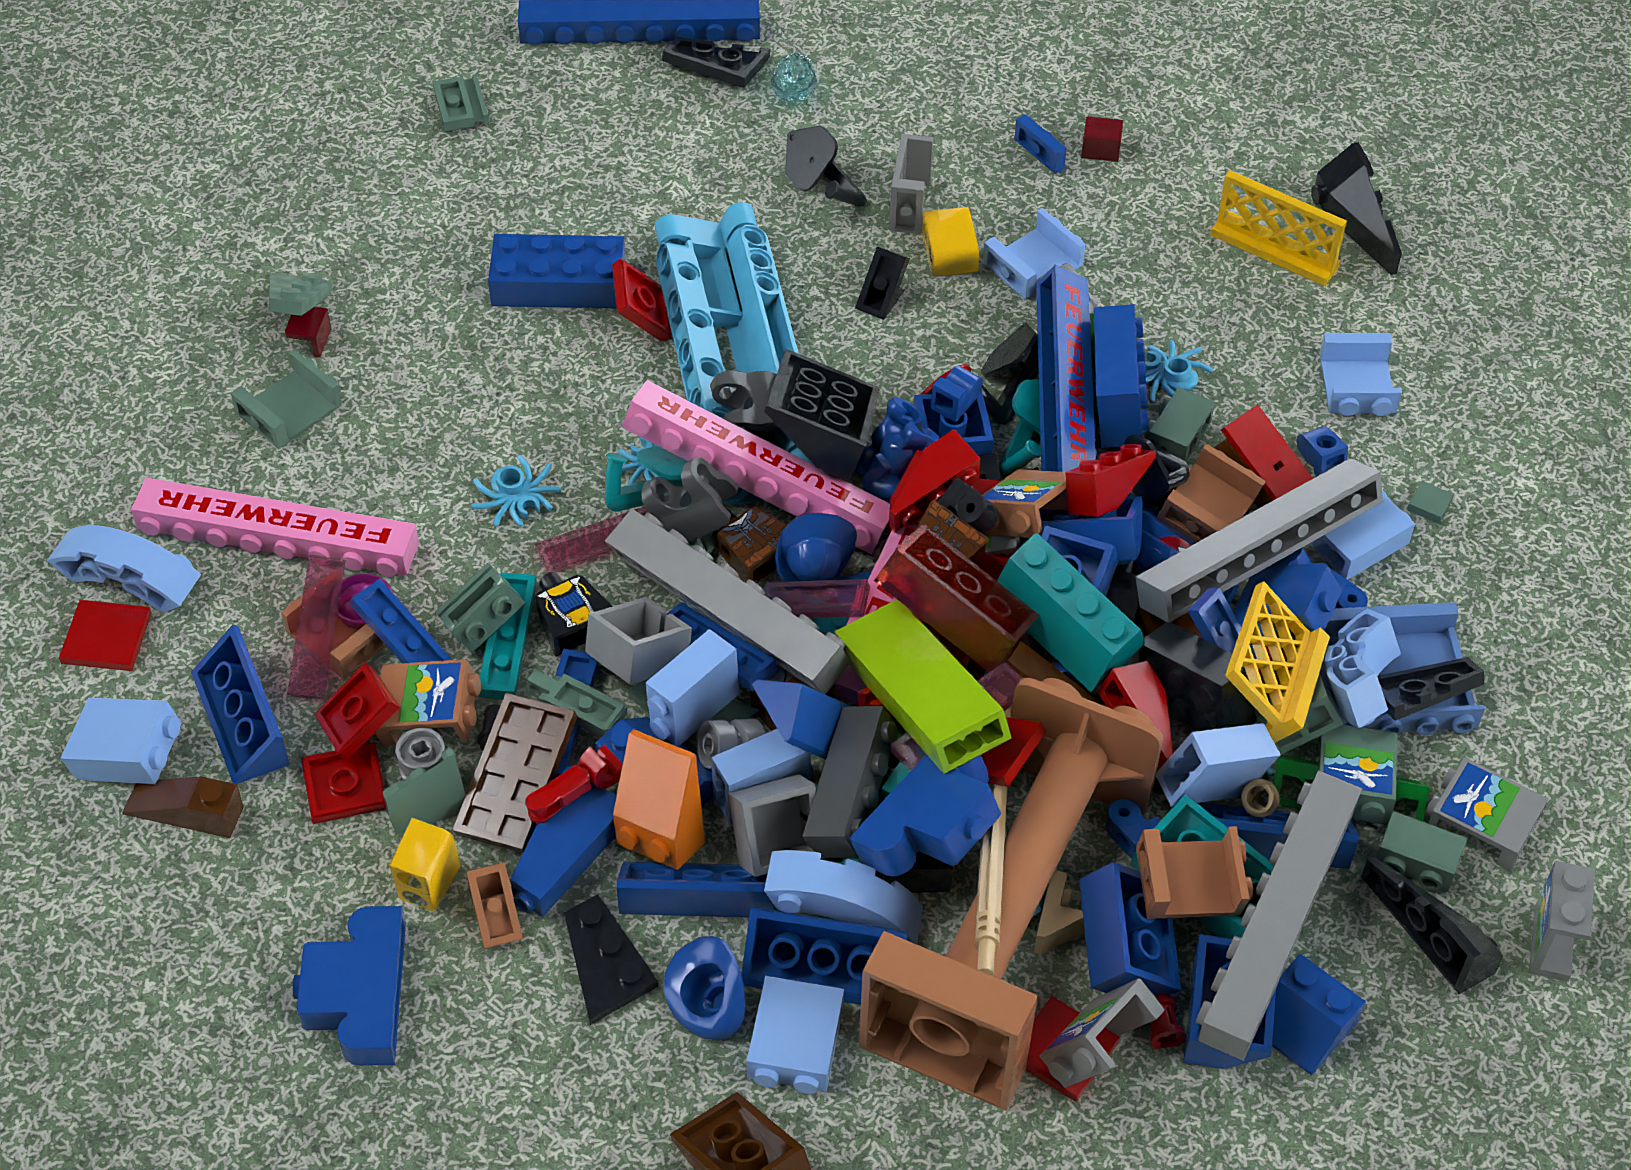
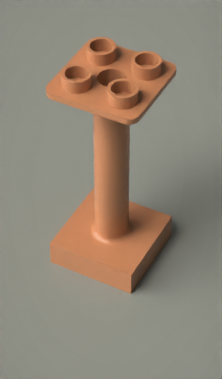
M1023 678L1019 681L1014 691L1011 718L1042 722L1046 733L1020 769L1037 777L1004 841L999 948L995 952L994 976L977 970L978 950L975 948L974 943L978 893L946 956L883 931L863 969L860 1048L1007 1111L1026 1071L1038 995L1001 979L1090 798L1107 805L1118 799H1129L1139 806L1141 815L1144 816L1150 805L1163 742L1162 733L1153 726L1150 718L1143 712L1129 706H1117L1111 709L1082 698L1072 685L1056 678H1046L1042 681Z

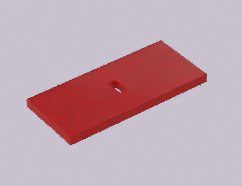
M1258 404L1221 429L1248 468L1266 481L1263 488L1273 501L1313 479ZM1276 463L1281 468L1278 471L1273 468V465Z

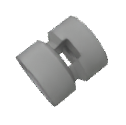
M753 718L734 719L730 723L725 719L704 721L699 727L697 734V752L701 764L707 769H712L711 757L764 735L765 731L762 724Z
M417 728L401 736L395 749L401 780H405L412 771L420 766L425 770H429L444 760L441 752L445 750L443 738L437 732L428 728Z

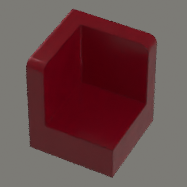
M1087 116L1081 158L1118 162L1123 120Z
M313 307L302 316L291 314L285 329V336L292 339L311 341L314 357H321L332 329L328 308Z

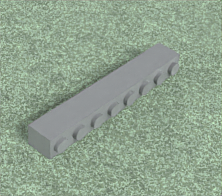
M1350 458L1136 576L1140 608L1169 623L1187 613V610L1208 588H1220L1224 592L1383 502L1381 471Z
M631 509L607 537L605 542L618 558L716 624L774 658L778 666L812 689L826 694L851 663V660L843 650L846 646L845 643L831 632H828L826 635L818 631L819 627L804 614H801L799 618L790 613L792 609L780 598L775 596L770 600L764 596L765 591L754 581L748 579L746 583L738 578L739 574L728 564L722 562L720 566L713 562L714 558L698 545L694 549L687 545L688 541L684 536L674 529H671L669 532L662 528L663 524L652 514L647 512L643 516L634 509Z
M1319 770L1312 784L1305 781L1297 799V803L1302 805L1299 814L1291 812L1283 830V833L1287 834L1288 838L1285 844L1277 842L1271 855L1269 864L1274 865L1272 873L1269 875L1263 872L1255 891V895L1260 896V899L1256 906L1249 903L1240 926L1246 928L1242 938L1235 935L1226 954V958L1231 960L1227 970L1220 967L1213 981L1211 990L1217 992L1213 1002L1205 1000L1196 1019V1023L1202 1025L1198 1041L1244 1061L1356 809L1362 788Z

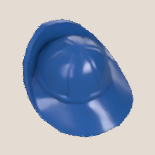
M809 513L794 518L783 529L776 548L777 572L785 586L791 591L806 596L817 594L830 587L831 579L840 576L853 554L857 539L855 526L846 519L833 514Z
M706 936L696 938L674 954L667 966L664 979V994L670 1011L676 1020L689 1032L704 1039L726 1040L740 1028L745 1016L743 980L731 948L722 938Z

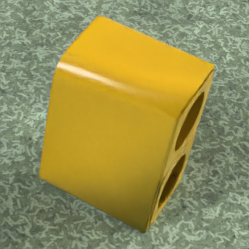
M969 207L924 211L922 234L929 263V245L931 248L932 267L930 264L932 276H951L978 272L979 247ZM924 233L927 234V244H926V241H925V235H924Z
M411 818L389 866L399 899L409 902L402 892L409 891L415 893L427 902V906L419 907L434 912L449 889L461 864L454 837L450 832ZM411 876L415 877L422 884L421 888L407 885Z

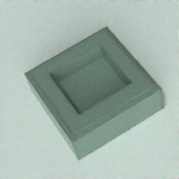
M1421 481L1408 504L1407 510L1439 524L1451 504L1454 494Z

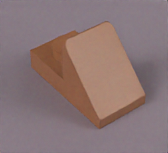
M505 862L466 871L472 905L475 909L484 949L523 939Z

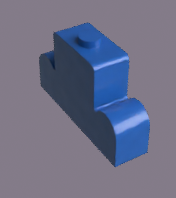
M1302 547L1249 577L1233 613L1242 627L1254 588L1264 581L1310 632L1319 627L1325 630L1342 589L1326 563L1313 564ZM1266 604L1268 613L1271 614L1269 606ZM1257 622L1261 636L1264 637L1260 623ZM1273 624L1276 636L1279 638L1276 626ZM1289 629L1292 640H1295L1296 636Z
M926 754L849 838L861 863L888 876H899L909 871L916 862L917 852H922L951 866L958 864L1001 815L998 804L987 784L989 781L988 770L982 756L974 757L944 774Z
M368 906L354 911L349 917L347 927L351 941L307 942L304 944L300 975H294L293 998L297 999V1012L302 1028L305 1030H337L342 1054L351 1064L360 1066L395 1065L406 921L402 906Z

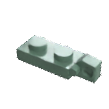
M534 670L526 680L527 693L537 698L540 702L575 710L578 715L575 724L600 737L627 715L626 704L566 674H563L562 677L555 676L553 679Z

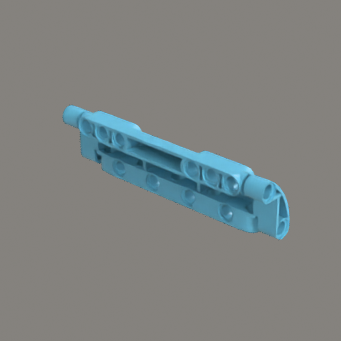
M738 202L729 206L720 223L668 214L660 217L654 226L659 244L656 266L687 401L721 418H724L725 414L734 409L717 403L713 399L710 388L713 378L725 371L715 328L726 326L737 372L768 371L777 374L785 349L798 353L768 237L762 229L758 228L753 207L745 202ZM727 254L729 255V259H730V263H731V267H732V271H733L735 283H736V286H737V290H738V294H739V298H740V302H741V306H742V311H740V308H739V304H738V300H737V296H736V292H735V288H734V284H733V280H732V276H731V272H730V268H729V264H728V260H727V256H726ZM779 427L774 430L778 447L813 464ZM738 487L735 496L722 502L725 504L742 505L765 500Z

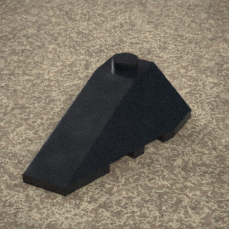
M1359 142L1352 143L1318 171L1315 186H1312L1311 189L1312 200L1314 204H1320L1323 211L1346 220L1344 232L1390 275L1397 274L1402 256L1391 220L1389 218L1383 219L1382 194L1380 190H1373L1369 178L1374 174L1371 163Z
M1372 856L1367 859L1361 878L1458 994L1463 993L1497 972L1503 955L1497 943L1491 937H1487L1476 924L1376 857Z

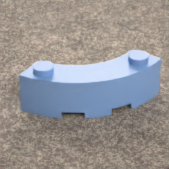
M89 524L69 529L47 559V562L65 577L76 583L82 581L103 583L106 578L122 582V587L125 591L139 597L158 611L164 613L179 607L201 576L192 567V563L182 555H174L163 547L132 533Z
M1368 608L1339 630L1338 642L1335 645L1328 646L1324 659L1327 676L1339 711L1350 724L1357 728L1371 724L1376 717L1388 710L1377 676L1393 659L1401 655L1390 618Z
M772 851L764 891L778 911L785 913H809L838 921L907 931V941L917 944L923 906L898 881L889 884L875 876L876 870L874 868L850 859H846L844 864L820 860L821 853Z

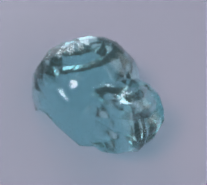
M795 52L779 60L771 79V87L777 97L786 102H802L812 96L817 87V77L811 59L806 55Z

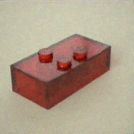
M924 523L894 551L874 579L878 585L909 608L917 619L928 623L991 674L1015 648L1039 617L1037 612Z

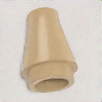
M1255 779L1247 783L1243 788L1241 802L1249 814L1256 817H1265L1273 813L1280 803V794L1270 781ZM1265 791L1269 794L1267 797L1269 803L1267 805L1262 801V795Z

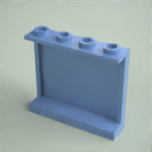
M1456 602L1335 608L1324 630L1330 637L1327 645L1328 648V646L1335 645L1338 642L1339 630L1367 608L1389 617L1401 655L1384 667L1379 675L1463 658L1454 628L1459 615ZM1323 659L1319 674L1334 697ZM1469 690L1396 721L1384 712L1376 717L1371 724L1361 728L1398 734L1401 732L1417 731L1421 735H1429L1437 730L1453 729L1457 733H1466L1474 728H1478L1485 708L1484 705H1475L1472 691ZM1340 713L1341 719L1344 723L1343 725L1354 726L1350 724Z

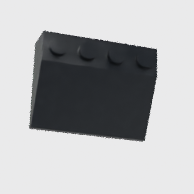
M785 349L764 412L817 468L822 469L833 478H844L850 481L866 445L880 387Z

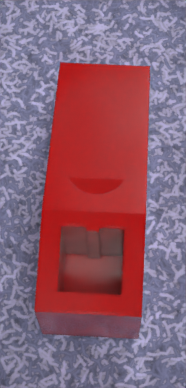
M955 429L924 449L890 509V528L894 533L904 526L910 527L921 518V515L925 513L930 502L933 499L938 502L956 477L969 486L974 485L980 477L981 458Z
M1126 444L1120 446V451L1101 453L1100 459L1079 462V467L1065 472L1068 514L1099 517L1118 509L1156 458V450L1141 449L1140 444Z

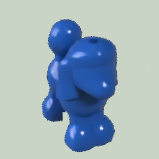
M893 397L887 403L886 416L882 423L873 431L871 435L872 443L864 448L855 468L858 473L863 475V490L889 504L916 451H924L927 446L939 439V436L933 430L926 428L922 432L916 427L923 421L924 412L913 403L899 397Z

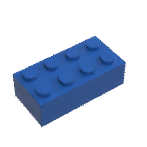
M494 234L488 278L491 306L617 308L612 264L620 258L626 261L624 236Z
M1134 304L1094 307L1096 397L1101 448L1120 447L1124 445L1125 439L1128 436L1137 434L1143 437L1142 431L1149 430L1148 410H1141V408H1148L1145 346L1143 339H1137L1143 338L1142 317H1135Z

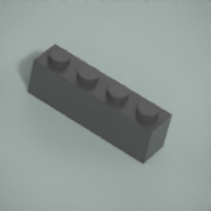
M883 706L842 707L802 835L814 852L821 853V857L859 858L849 838L873 813V810L878 805V793L883 777L888 771V760L892 746L898 737V727Z

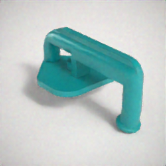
M1039 379L1021 382L1012 399L1013 410L1020 421L999 465V473L1002 476H1009L1033 459L1041 457V448L1036 442L1030 440L1034 431L1040 435Z
M659 446L642 449L638 452L637 460L639 463L659 477H664V479L675 485L683 486L681 473L684 463L688 462L687 460ZM607 453L606 458L608 461L605 478V505L607 508L614 512L644 506L641 493L645 482L621 487L622 466L627 462V459L616 453Z

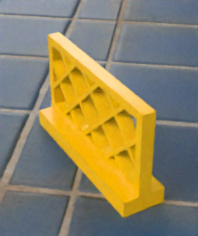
M1229 170L1224 179L1217 222L1211 228L1210 235L1326 286L1340 266L1341 260L1338 259L1347 221ZM1233 184L1243 188L1247 196L1240 198L1234 190ZM1261 198L1271 200L1276 208L1268 210ZM1252 202L1259 214L1251 215L1245 204ZM1235 207L1240 215L1228 211V209ZM1294 210L1300 213L1305 221L1297 223L1290 211ZM1281 214L1288 226L1280 228L1274 216ZM1264 220L1269 228L1262 226L1257 222ZM1323 223L1335 228V233L1327 236L1319 224ZM1310 227L1317 239L1309 241L1302 229ZM1293 232L1298 241L1287 237L1286 234ZM1322 245L1327 254L1315 249L1314 247Z
M1263 581L1254 588L1225 676L1267 720L1266 728L1272 740L1276 743L1303 729L1330 637L1321 627L1310 632ZM1266 604L1269 606L1271 614L1268 613ZM1257 622L1260 623L1264 637L1261 636ZM1273 624L1276 626L1279 638L1276 636ZM1289 629L1296 636L1295 640H1292ZM1249 644H1252L1257 659H1254ZM1265 646H1268L1272 661L1269 659ZM1281 648H1283V650H1284V652H1285V655H1286V658H1287L1286 662H1285V659H1284V656H1283V653H1282ZM1242 667L1245 668L1248 679L1240 672ZM1258 669L1261 670L1265 684L1262 683ZM1273 670H1276V672H1277V675H1278V678H1279V681H1280V682H1279V685H1278V682H1277V680H1276V677H1275V674H1274V671H1273ZM1266 693H1269L1272 705L1269 703Z

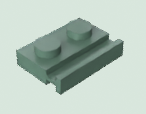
M473 74L472 78L465 80L461 76L433 81L434 93L445 132L475 127L477 122L484 121L485 125L489 124L488 113L477 74Z

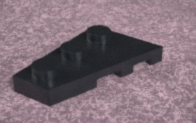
M675 37L663 50L662 61L672 64L677 68H684L702 74L705 77H712L727 82L732 86L744 88L769 59L771 49L760 47L759 52L744 51V45L732 44L731 48L715 47L712 41Z
M1469 657L1377 676L1388 707L1386 713L1394 721L1484 685V670Z
M598 894L564 912L590 1025L658 987V980Z

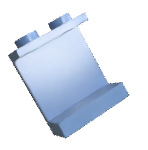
M1041 208L1037 212L1036 229L1010 245H1003L995 237L984 242L983 263L1020 296L1027 299L1036 293L1037 279L1044 276L1055 264L1061 266L1064 263H1068L1074 269L1082 266L1086 244L1079 236L1074 235L1063 226L1056 217H1053Z
M1324 333L1319 354L1329 413H1340L1344 416H1351L1356 413H1374L1377 416H1385L1397 412L1402 391L1401 388L1392 387L1388 358L1392 347L1391 333Z

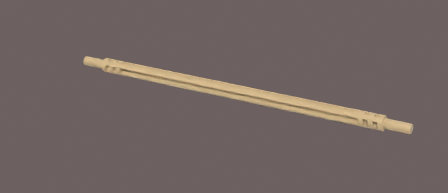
M1001 629L993 642L991 679L1002 662L1013 650L1015 637L1009 631ZM990 687L992 698L1003 708L1005 717L1011 718L1012 703ZM988 784L1001 811V815L981 838L974 945L978 950L977 970L994 976L995 952L998 950L1000 942L1007 787Z

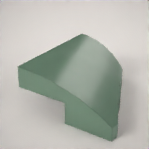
M452 747L441 752L444 760L431 769L425 770L420 766L412 771L405 780L396 782L383 791L386 809L395 835L406 831L411 818L431 824L459 814L465 799V792Z

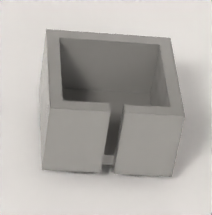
M646 596L589 613L585 652L622 678L623 681L628 684H637L652 678L690 646L692 627L673 614L666 615V609Z
M798 774L727 793L739 865L756 877L768 873L772 851L794 850L814 852L802 837L816 794L814 783Z

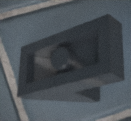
M877 246L855 309L885 320L905 291V289L900 288L910 258Z

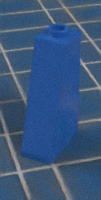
M568 765L562 773L570 769L571 766ZM590 781L592 789L567 806L562 807L560 811L546 822L537 823L510 878L514 903L518 908L526 913H531L533 910L544 917L616 837L613 811L617 795L606 788L600 789Z

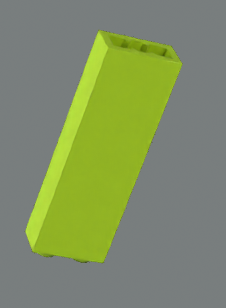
M899 598L834 631L835 635L846 645L843 650L851 660L849 664L851 669L944 774L1012 738L1003 708Z

